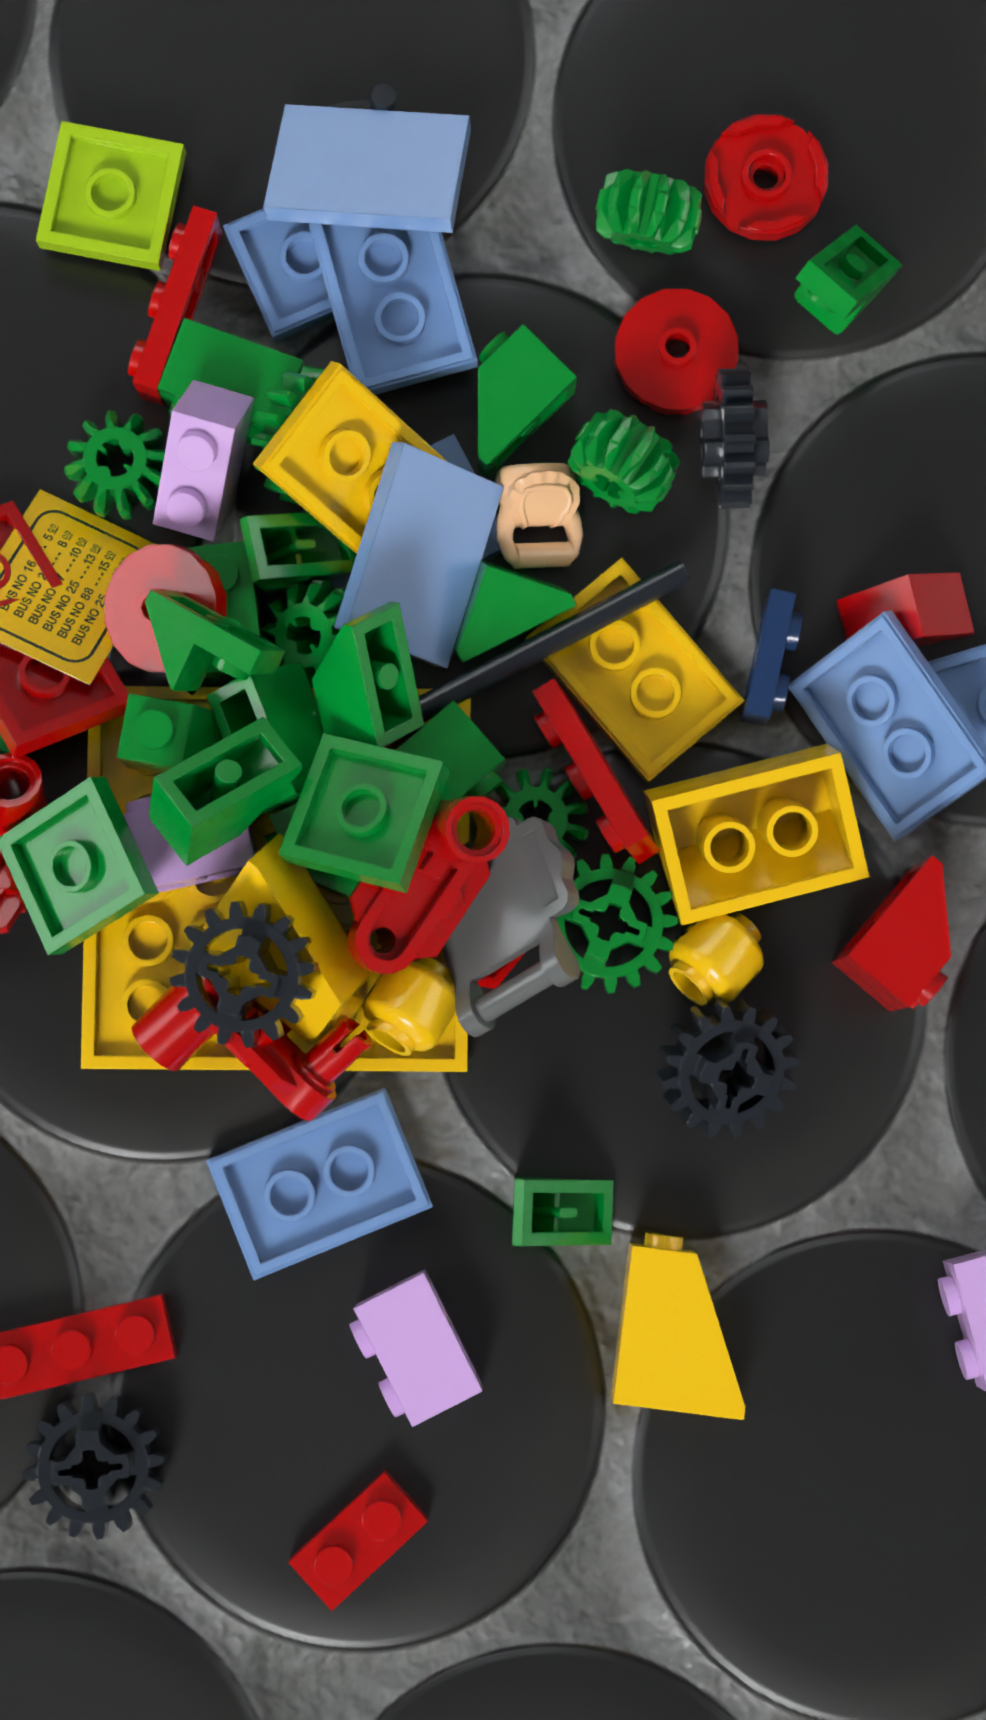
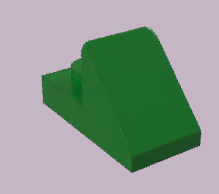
M856 224L807 262L795 278L801 285L796 290L794 297L798 303L830 331L838 335L853 322L903 264Z
M150 590L145 600L167 680L173 691L198 690L211 664L220 671L241 680H247L249 675L275 674L286 652L284 649L179 591Z

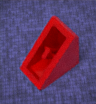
M960 573L907 574L838 599L836 602L845 641L884 611L890 610L896 615L917 647L974 634Z

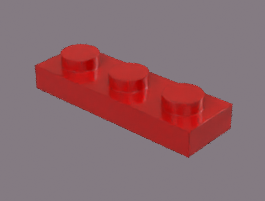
M193 205L187 224L179 222L175 227L168 252L169 259L174 260L167 283L159 280L153 290L148 316L154 318L147 341L138 339L128 366V375L134 377L132 383L141 399L163 406L165 404L158 390L159 382L183 319L194 320L223 235L216 212Z
M553 678L532 691L543 709L541 713L534 716V719L552 748L555 749L564 744L574 763L564 769L583 800L585 801L594 795L605 815L595 821L613 851L617 853L625 848L638 864L661 851L570 698L558 682Z
M164 1293L1 1331L0 1400L175 1359L178 1354Z

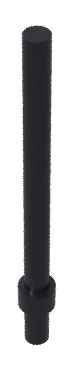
M678 560L418 696L423 722L436 716L453 700L460 704L690 583V577L685 566ZM420 727V728H418V729H416V730L410 732L409 734H407V735L401 737V740L403 741V740H405V739L411 737L412 735H414V734H415L419 729H421L422 727Z

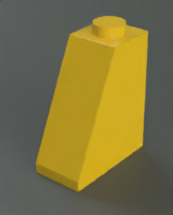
M279 833L248 860L216 908L223 913L226 919H229L231 902L244 901L248 916H253L255 909L260 903L271 904V922L276 923L284 916L291 915L295 921L288 933L293 940L300 937H310L311 944L301 951L300 955L302 961H313L319 965V970L303 977V983L317 991L316 996L310 1000L297 999L295 1004L305 1016L301 1022L294 1024L283 1017L280 1020L312 1045L329 1026L332 1028L342 1015H346L348 1018H353L363 1002L355 995L371 974L353 959L348 947L346 933L308 870L302 866L286 863L278 854L284 836ZM207 922L203 927L205 930L209 928ZM233 929L224 933L214 941L209 949L226 952L234 948L238 935L242 934L243 929ZM271 941L269 952L278 969L287 971L282 952ZM249 958L245 962L235 965L222 966L231 969V973L240 977L239 986L242 988L255 982L263 983L266 981L259 979L258 974H254L249 970ZM266 996L256 999L269 1011L280 1001L278 998Z
M645 1233L644 1244L629 1242L610 1396L613 1404L744 1420L745 1404L697 1253L693 1250L682 1249L683 1237Z

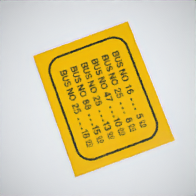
M40 489L24 513L23 518L63 584L51 588L17 530L14 529L0 551V554L7 559L11 567V577L8 583L0 589V601L6 599L20 600L0 606V643L90 685L113 647L105 625V594L112 574L129 554L147 545L157 544ZM0 562L1 581L4 577L5 570L2 563Z

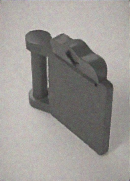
M507 817L510 823V837L506 847L495 859L487 861L491 874L442 948L455 987V1008L458 1021L463 1029L473 1037H480L494 1029L496 1018L553 984L558 987H565L580 977V966L577 958L562 934L557 918L574 910L579 903V893L573 881L574 857L560 844L553 825L537 817L528 818L523 822L516 818ZM476 837L465 843L464 846L469 849L472 848ZM539 945L540 962L484 995L477 983L479 980Z

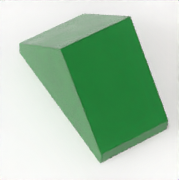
M309 512L253 515L239 519L252 581L267 594L287 591L286 588L295 583H306L309 586L313 580L326 579L330 581L350 576L357 554Z
M481 560L453 653L463 663L577 605L572 594L560 586Z
M514 1176L512 1245H611L614 1180Z

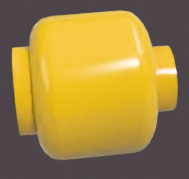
M733 913L731 916L725 914L691 923L673 942V950L669 951V959L672 965L669 969L671 980L681 993L696 1004L703 1006L709 1002L714 1003L715 998H722L727 1004L732 1002L763 968L764 956L758 944L761 940L758 928L740 913Z
M428 957L418 958L416 961H412L405 969L394 974H380L362 1005L364 1016L369 1022L366 1027L369 1035L387 1049L404 1056L411 1055L413 1050L427 1051L433 1048L456 1013L455 990L448 982L451 978L449 970L436 960Z

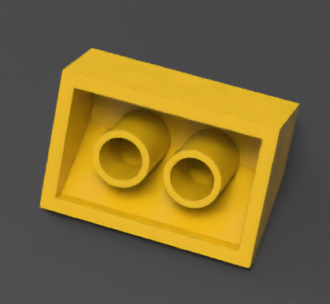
M828 744L643 791L655 842L661 850L658 854L681 925L869 877L841 752Z

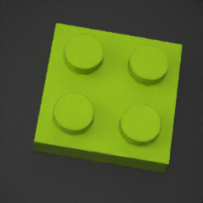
M61 121L36 236L39 248L162 271L186 157L184 144Z

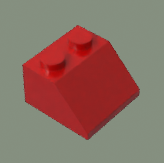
M932 855L912 866L831 962L889 1012L909 1007L914 1009L918 1004L924 1007L948 979L940 971L951 958L943 863Z

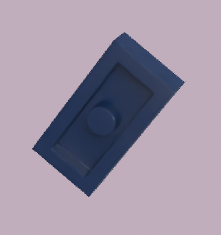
M771 588L764 601L744 696L745 701L739 720L741 722L765 726L771 717L772 711L783 712L790 683V675L780 673L784 650H796L803 621V614L793 612L796 593Z

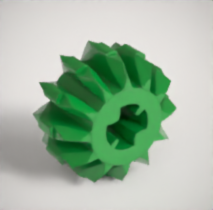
M630 169L615 171L606 175L603 188L599 190L595 208L597 215L596 231L603 238L611 239L614 244L631 247L632 250L640 249L652 254L654 252H661L668 255L691 250L694 237L698 235L702 217V210L700 209L702 194L694 186H689L684 180L667 177L666 174L659 175L647 170L643 172Z
M610 409L607 413L596 412L589 422L584 423L575 437L576 442L570 451L571 456L567 463L571 470L577 474L576 480L578 483L594 492L593 497H601L606 500L611 508L621 506L628 513L637 514L639 511L652 512L657 503L663 501L672 486L671 483L676 477L675 474L680 460L671 451L673 445L670 441L659 437L654 432L655 426L644 425L636 415H631L628 418L620 411Z
M109 410L105 416L107 427L99 431L94 422L91 420L84 421L82 427L89 437V441L84 442L78 439L69 441L67 445L68 450L79 460L70 462L64 467L68 479L80 481L73 491V494L80 503L94 499L93 510L98 516L105 517L116 502L121 518L129 520L133 515L131 503L139 499L142 506L148 511L156 507L148 490L150 488L159 490L161 472L159 471L162 470L165 450L159 449L165 438L159 428L149 429L144 432L145 421L137 413L129 417L122 428L116 411ZM123 454L132 466L124 464L126 473L117 477L113 476L110 469L106 466L108 464L114 467L115 464L112 458Z
M326 579L313 580L309 586L306 583H295L286 588L287 599H275L273 603L269 604L278 620L277 623H267L261 629L267 635L275 636L276 646L286 651L283 656V666L302 663L311 689L314 688L312 678L340 631L334 628L346 590V588L334 590L333 583ZM315 631H320L321 638L315 637Z
M526 769L517 770L516 781L520 789L519 792L515 793L504 782L494 790L497 796L507 804L506 807L501 805L500 807L505 811L507 817L519 819L521 822L524 821L521 812L527 808L532 807L533 814H536L537 807L546 810L549 813L547 822L553 825L560 844L572 854L575 860L577 857L576 852L563 838L566 837L576 841H585L587 839L588 829L580 825L568 823V820L581 818L588 813L587 803L577 802L565 806L563 802L573 794L575 786L571 780H568L560 786L556 793L549 790L553 780V770L543 769L540 775L539 787H531L530 777Z

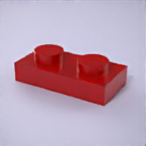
M384 1470L290 1557L288 1563L327 1607L333 1611L428 1522L429 1517L393 1477Z

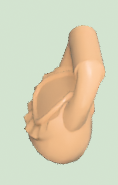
M528 463L501 467L497 472L495 483L504 487L497 517V543L504 559L515 569L570 566L579 555L583 539L582 521L577 509L580 503V488L576 482L575 473L568 464ZM548 526L552 529L556 526H563L567 536V542L514 543L513 532L518 527L525 529L526 527Z

